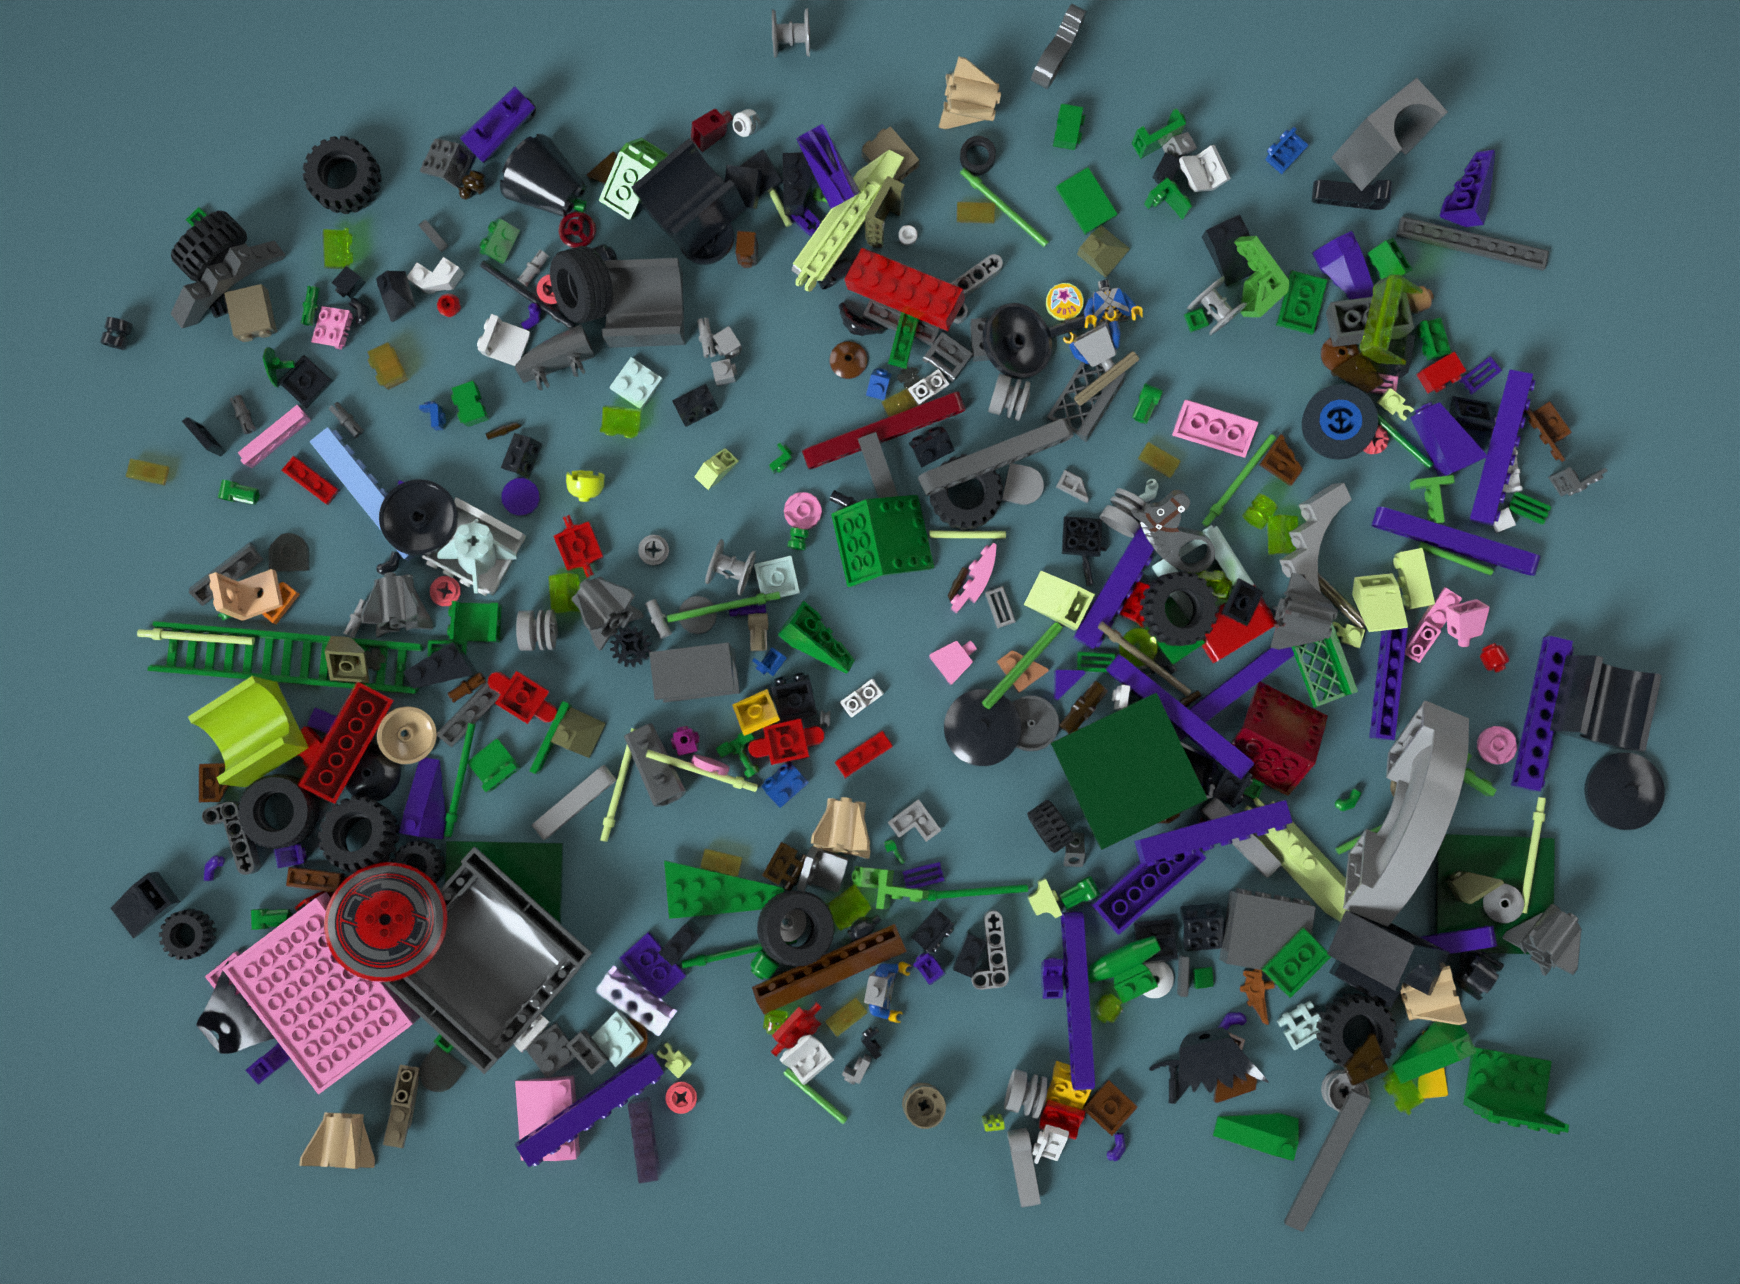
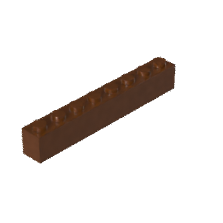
M893 924L827 953L812 964L798 966L752 987L753 993L763 1014H767L905 953L907 950L896 925Z

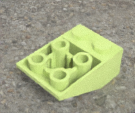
M1040 571L1024 605L1075 631L1078 629L1095 594Z
M1393 573L1354 578L1352 596L1369 632L1408 628L1399 585Z

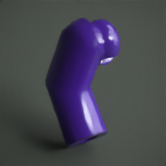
M531 303L528 306L529 318L521 323L525 330H529L540 322L541 308L536 303Z
M212 856L206 862L204 881H214V870L217 866L224 865L225 859L223 856Z
M1241 1012L1227 1013L1218 1028L1223 1027L1225 1030H1228L1231 1025H1245L1247 1018Z
M1122 1132L1114 1134L1116 1146L1113 1150L1107 1151V1159L1116 1162L1120 1160L1126 1150L1124 1133Z

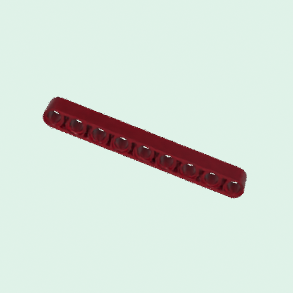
M954 392L808 447L802 451L808 469H814L862 451L857 438L876 432L881 444L960 414L966 410L960 392Z

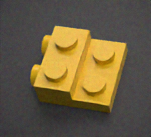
M768 689L732 704L744 736L780 720Z

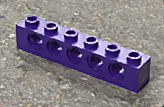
M1408 628L1381 631L1369 738L1387 741L1395 740Z

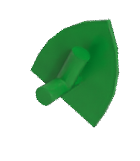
M271 347L265 348L262 358L270 382L277 388L276 369L295 368L294 360L281 361L278 357H275V351Z

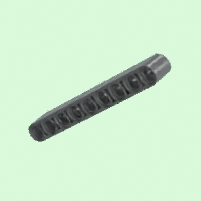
M1062 418L921 474L918 480L925 494L929 496L1066 442L1074 434L1066 418Z

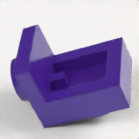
M301 844L274 849L277 869L302 864L304 859H306V851L304 847L301 848Z
M930 953L919 955L913 964L929 985H932L946 974L936 958Z

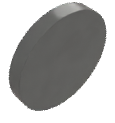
M1024 696L1012 702L1021 720V736L1016 748L1024 751H1038L1047 747L1055 739L1059 729V719L1054 707L1047 700L1038 696Z

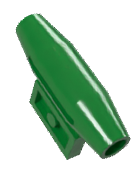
M1155 936L1137 940L1103 955L1087 967L1089 982L1094 983L1114 977V987L1122 1003L1157 988L1158 984L1152 972L1143 964L1161 951Z

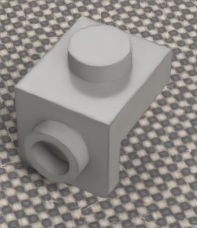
M1188 132L1173 136L1163 145V150L1176 158L1192 153L1197 149Z

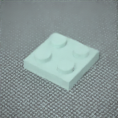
M631 357L609 388L642 410L663 379Z
M792 556L754 564L760 593L768 594L779 591L781 598L800 594Z
M620 1010L616 1011L591 1037L615 1067L620 1066L644 1041Z

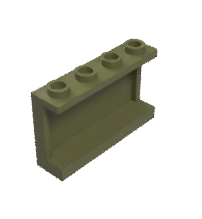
M889 176L885 179L865 216V238L867 243L875 248L877 246L882 248L884 245V221L889 212L891 211L900 216L904 207L905 185Z

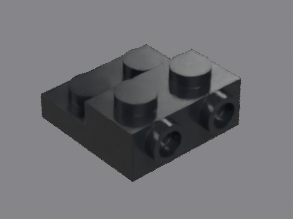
M800 672L794 674V678L786 679V677L782 676L775 678V682H771L780 723L817 715L809 674L805 675V673Z

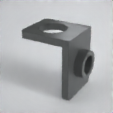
M1072 832L1074 841L1065 846L1064 866L1083 867L1085 858L1084 833ZM1072 857L1080 859L1077 862L1069 861V859Z

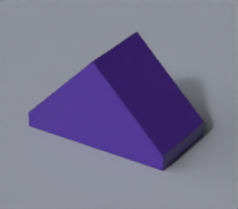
M1055 670L1054 699L1056 701L1059 700L1086 673L1083 670Z

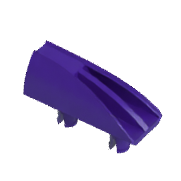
M514 86L460 139L485 164L530 117L535 107Z
M823 123L796 138L831 209L861 193Z

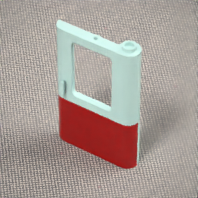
M1211 525L1204 529L1202 532L1207 535L1214 546L1215 559L1231 582L1232 587L1238 578L1255 586L1217 526L1213 528ZM1202 540L1190 542L1179 550L1180 558L1202 544L1207 545V543ZM1164 559L1152 566L1158 577L1178 572L1174 566ZM1182 591L1172 592L1170 597L1173 598L1190 621L1193 614V605L1190 598ZM1230 591L1217 598L1218 601L1215 602V607H1219V613H1215V617L1218 619L1216 624L1211 625L1213 630L1210 634H1205L1206 638L1203 639L1205 644L1202 645L1212 663L1219 661L1275 626L1274 624H1278L1263 597H1261L1248 626L1220 614Z

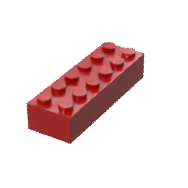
M861 248L844 279L848 290L946 331L950 329L965 301L962 288L865 248Z
M356 682L299 781L298 786L335 804L394 700L360 682Z

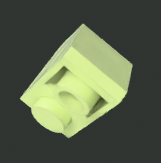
M724 448L703 463L695 478L709 490L719 483L739 460Z

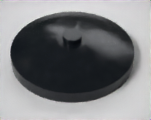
M1008 303L994 310L984 324L983 345L985 352L993 366L1002 374L1014 379H1027L1041 372L1048 364L1052 352L1051 334L1043 318L1032 308L1020 303Z
M416 479L399 484L387 494L379 511V525L386 540L398 551L413 556L429 555L442 549L452 539L458 526V509L452 496L441 485L429 480Z
M977 689L964 693L952 703L945 717L944 734L948 746L959 759L971 765L990 766L1005 760L1012 754L1020 740V716L1008 698L1003 695L990 709H987L982 704L983 700L993 690Z
M1614 753L1601 758L1593 765L1586 777L1584 793L1590 811L1601 823L1615 829L1634 830L1647 825L1658 815L1664 802L1665 789L1659 771L1650 761L1633 753Z

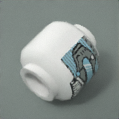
M743 110L733 118V129L739 136L748 137L756 133L760 128V118L754 110Z

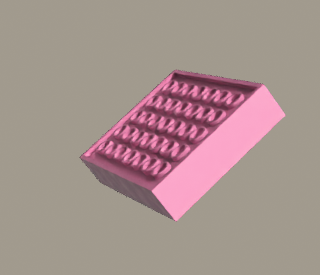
M327 892L315 898L222 968L318 1095L413 1025L421 1017L385 983L359 978L348 972L336 961L327 945L324 932L325 913L331 899Z

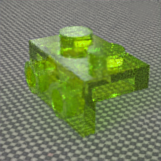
M344 227L343 230L323 229L324 268L343 269L345 266L349 267L353 263V252H350L349 246L352 245V234H349V228Z
M604 405L600 432H604L607 436L621 434L625 438H635L641 431L642 410Z
M1276 515L1268 517V554H1290L1295 551L1296 547L1292 544L1289 532L1298 527V516Z
M1204 570L1195 573L1198 575V578H1204L1207 581L1206 586H1212L1214 589L1212 592L1213 596H1217V599H1228L1232 581L1224 572L1218 570L1207 572Z
M562 573L549 576L551 610H554L555 614L580 612V609L572 601V597L580 589L578 574Z
M855 884L826 904L831 910L832 918H834V922L840 931L850 927L855 920L865 916L872 909Z
M1394 1071L1382 1078L1385 1083L1383 1087L1389 1095H1393L1395 1098L1394 1104L1399 1112L1410 1115L1412 1113L1411 1109L1425 1101L1412 1080L1400 1084Z

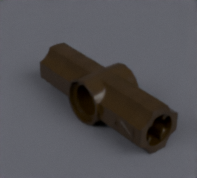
M1094 681L1085 694L1080 696L1073 704L1071 711L1059 726L1068 734L1076 731L1084 720L1086 721L1093 714L1097 704L1106 695L1108 690L1097 681Z

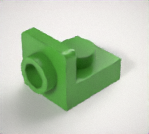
M855 866L852 873L853 885L878 888L881 869Z

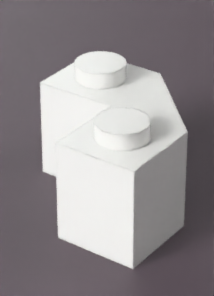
M443 257L433 273L419 263H416L407 278L411 284L426 294H432L436 291L454 289L464 273L458 266Z

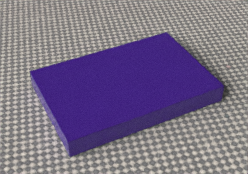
M648 932L619 959L658 1002L683 980L687 974L677 963L671 966L658 953L663 947Z

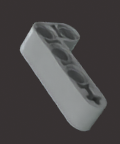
M996 254L988 256L950 284L957 287L959 284H966L968 289L963 290L966 298L1000 273L1003 264L1001 257ZM990 263H992L993 265L997 264V267L995 268L994 266H992L990 268ZM975 273L982 274L983 278L978 280L975 279L973 275ZM964 302L960 308L964 314L956 316L953 321L954 323L960 324L967 317L968 310Z
M991 909L984 915L989 969L976 970L971 978L973 986L980 990L1001 988L1006 986L1009 981L1003 920L998 911ZM991 914L998 917V920H995V927H1000L999 930H988V928H993L992 922L988 921V918H991ZM999 934L1000 941L998 943H991V935ZM995 953L1002 954V960L999 963L992 961V956ZM997 973L1004 974L1005 977L1002 982L994 980V976ZM977 975L985 976L983 984L975 983Z
M1027 1128L1009 1130L1007 1135L1021 1208L1039 1205L1041 1201Z

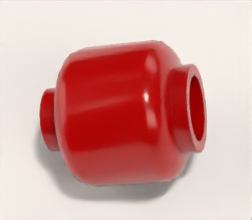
M1494 643L1481 649L1480 659L1486 670H1494L1495 673L1506 669L1505 665L1509 663L1510 659L1502 645Z

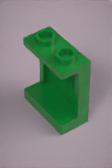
M1177 108L1174 109L1169 117L1167 126L1150 136L1144 126L1137 129L1131 144L1140 159L1162 148L1173 136L1182 133L1186 125L1184 114L1179 112Z

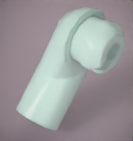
M1149 479L1146 482L1145 493L1139 495L1144 502H1148L1156 497L1158 491L1157 481Z

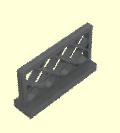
M1081 362L1047 416V419L1052 422L1059 419L1054 417L1055 412L1065 409L1066 420L1072 432L1085 442L1088 441L1124 383L1126 373L1123 372L1105 386L1100 396L1091 397L1085 402H1091L1092 409L1090 412L1082 413L1081 407L1076 402L1066 404L1064 398L1067 394L1075 393L1076 396L1077 392L1089 386L1086 376L1097 374L1099 378L1100 373L1105 372L1101 363L1095 366L1096 370L1085 373V363ZM1084 377L1086 386L1075 388V380ZM1078 405L1080 414L1069 417L1067 408ZM1081 418L1082 425L1079 430L1071 426L1070 420Z

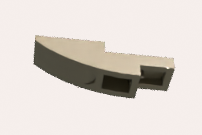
M405 1065L399 1066L383 1145L404 1148L408 1128L411 1127L420 1068Z

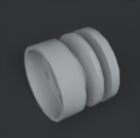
M999 373L988 412L1000 415L1003 409L1006 408L1008 409L1007 418H1010L1013 410L1016 411L1014 420L1019 421L1027 407L1031 382L1026 381L1024 388L1021 389L1019 388L1021 379H1018L1015 386H1011V377Z
M1117 488L1114 493L1115 496H1112L1110 499L1116 507L1107 505L1099 517L1117 532L1133 538L1140 528V524L1135 520L1137 518L1133 516L1131 510L1142 509L1146 502L1129 491Z
M532 610L518 612L516 634L518 647L521 651L535 650L537 642L540 650H545L546 646L548 650L555 649L558 626L554 610H547L546 615L544 610H539L537 619Z
M1014 1069L1008 1083L1004 1109L1018 1113L1021 1106L1024 1105V1115L1028 1116L1032 1109V1117L1038 1118L1047 1097V1077L1041 1076L1038 1082V1076L1034 1074L1030 1082H1027V1072Z
M1342 1069L1331 1071L1322 1081L1321 1093L1324 1101L1338 1112H1340L1351 1089L1370 1096L1369 1088L1365 1081L1354 1086L1351 1085L1345 1070ZM1340 1088L1346 1089V1094L1339 1092Z

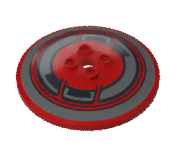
M401 863L373 864L350 875L333 893L325 913L324 932L326 942L336 961L351 974L374 982L400 980L424 968L439 951L447 930V908L437 885L420 870ZM383 915H389L391 921L387 925L380 924V918Z

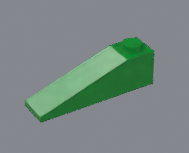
M803 601L784 623L778 636L793 648L847 674L855 661L844 645L841 642H837L831 635L833 631L830 627L826 628L820 620L822 619L820 614Z
M1434 1021L1429 1025V1029L1416 1039L1417 1041L1411 1048L1406 1049L1392 1064L1399 1083L1402 1084L1461 1061L1476 1053L1469 1034L1461 1025Z
M1282 1113L1217 1116L1213 1136L1294 1161L1299 1142V1118Z

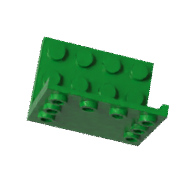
M918 495L865 499L831 514L847 588L882 576L926 571L935 568Z
M1475 1047L1476 1053L1470 1056L1463 1105L1471 1108L1475 1114L1481 1115L1480 1117L1488 1119L1487 1121L1500 1124V1121L1508 1122L1507 1125L1513 1127H1520L1522 1124L1528 1125V1129L1540 1131V1128L1549 1133L1560 1135V1132L1568 1133L1569 1124L1544 1112L1552 1061Z

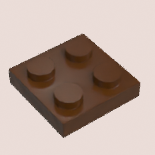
M1107 1079L1084 1105L1083 1110L1113 1136L1138 1106Z

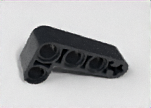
M1316 180L1313 182L1311 201L1317 204L1382 210L1391 201L1392 182L1389 180H1377L1373 185H1368L1361 191L1355 183Z

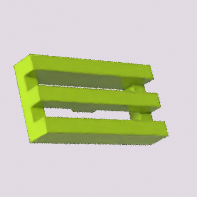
M997 1114L998 1118H994V1115H989L990 1119L982 1116V1123L986 1132L1005 1129L1001 1114Z

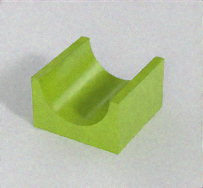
M251 676L188 716L191 724L202 728L213 739L223 756L225 772L216 777L219 784L247 787L309 748L278 683L275 681Z

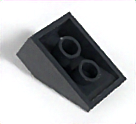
M1240 214L1207 229L1202 235V239L1221 277H1225L1224 283L1226 287L1251 276L1255 272L1248 266L1247 259L1237 251V246L1234 243L1239 237L1250 236Z

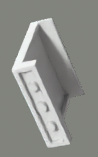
M455 498L454 501L459 516L457 529L461 525L472 523L475 519H480V524L488 526L495 541L517 554L526 535L459 498ZM440 550L427 556H422V558L427 560V565L435 569L439 566L444 569L442 573L453 578L455 575L461 578L460 583L468 587L471 584L473 585L472 574L467 573L459 565L458 559H438L437 553ZM496 559L494 567L492 566L487 573L479 575L478 592L484 596L487 594L494 595L513 559Z

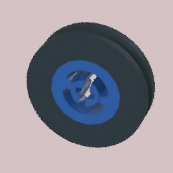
M1333 385L1320 390L1311 398L1302 417V432L1308 445L1316 453L1326 458L1337 460L1348 459L1361 453L1370 444L1378 427V413L1373 401L1363 391L1349 385ZM1343 411L1340 416L1336 412L1331 419L1327 417L1331 412ZM1338 417L1340 418V422H1343L1341 426V432H1343L1347 426H1351L1352 429L1349 432L1343 434L1337 433L1340 429L1339 422H1336Z

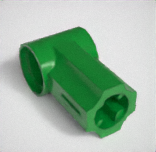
M1145 383L1132 418L1137 422L1147 424L1163 390Z
M222 479L217 498L230 502L239 501L256 505L260 494L257 488L239 485L237 482Z
M1089 876L1077 882L1072 888L1060 893L1059 897L1065 908L1069 909L1084 900L1088 901L1100 895V891L1092 876Z
M252 909L251 930L278 927L292 916L291 910Z

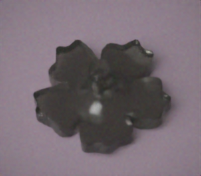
M907 366L906 369H901L900 372L902 374L897 375V380L900 383H904L903 386L907 389L920 381L917 375L919 373L917 367H911L909 370Z
M375 648L371 650V653L365 651L367 668L379 671L382 667L380 663L386 662V658L381 654V650Z

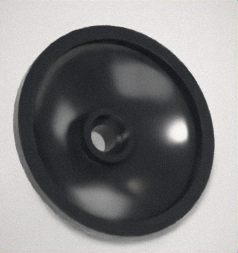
M731 223L711 239L712 242L710 244L702 246L691 257H688L682 251L683 255L688 260L701 265L720 261L729 253L734 242V230Z
M369 744L345 787L352 796H365L375 801H381L389 797L396 790L401 777L400 764L388 759L380 750L379 745ZM366 770H369L371 773L369 777L365 775Z

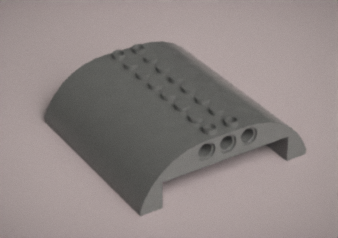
M473 847L461 861L462 866L440 889L447 908L448 922L446 935L439 951L424 968L415 974L400 980L383 983L483 1074H486L572 980L590 958L592 952L482 852Z

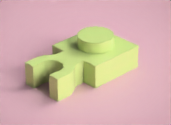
M1388 388L1377 402L1390 414L1393 415L1397 412L1399 418L1404 421L1407 418L1403 416V411L1406 409L1410 412L1414 411L1412 407L1403 405L1402 403L1405 399L1391 388Z
M1332 622L1333 626L1337 628V636L1341 637L1340 643L1360 648L1365 629L1350 624H1345L1343 628L1339 623Z
M666 1042L664 1046L668 1049V1053L664 1054L659 1050L656 1054L660 1058L667 1060L665 1066L679 1078L692 1065V1062L680 1050L674 1053L672 1046Z

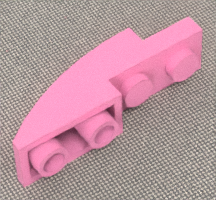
M995 543L991 546L987 544L980 553L983 555L979 561L975 559L969 566L971 571L968 575L974 580L969 579L962 587L965 589L962 595L957 594L950 602L953 604L951 609L955 613L961 609L968 599L975 603L983 592L995 562Z
M1445 587L1435 600V604L1428 607L1406 644L1405 655L1418 663L1421 662L1447 621V607L1459 604L1462 600L1460 596Z

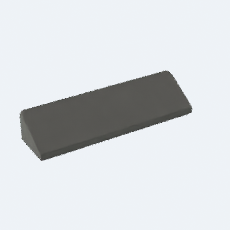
M249 542L191 586L189 593L203 606L214 598L213 591L210 588V574L217 572L236 581L260 563L263 558L253 544Z

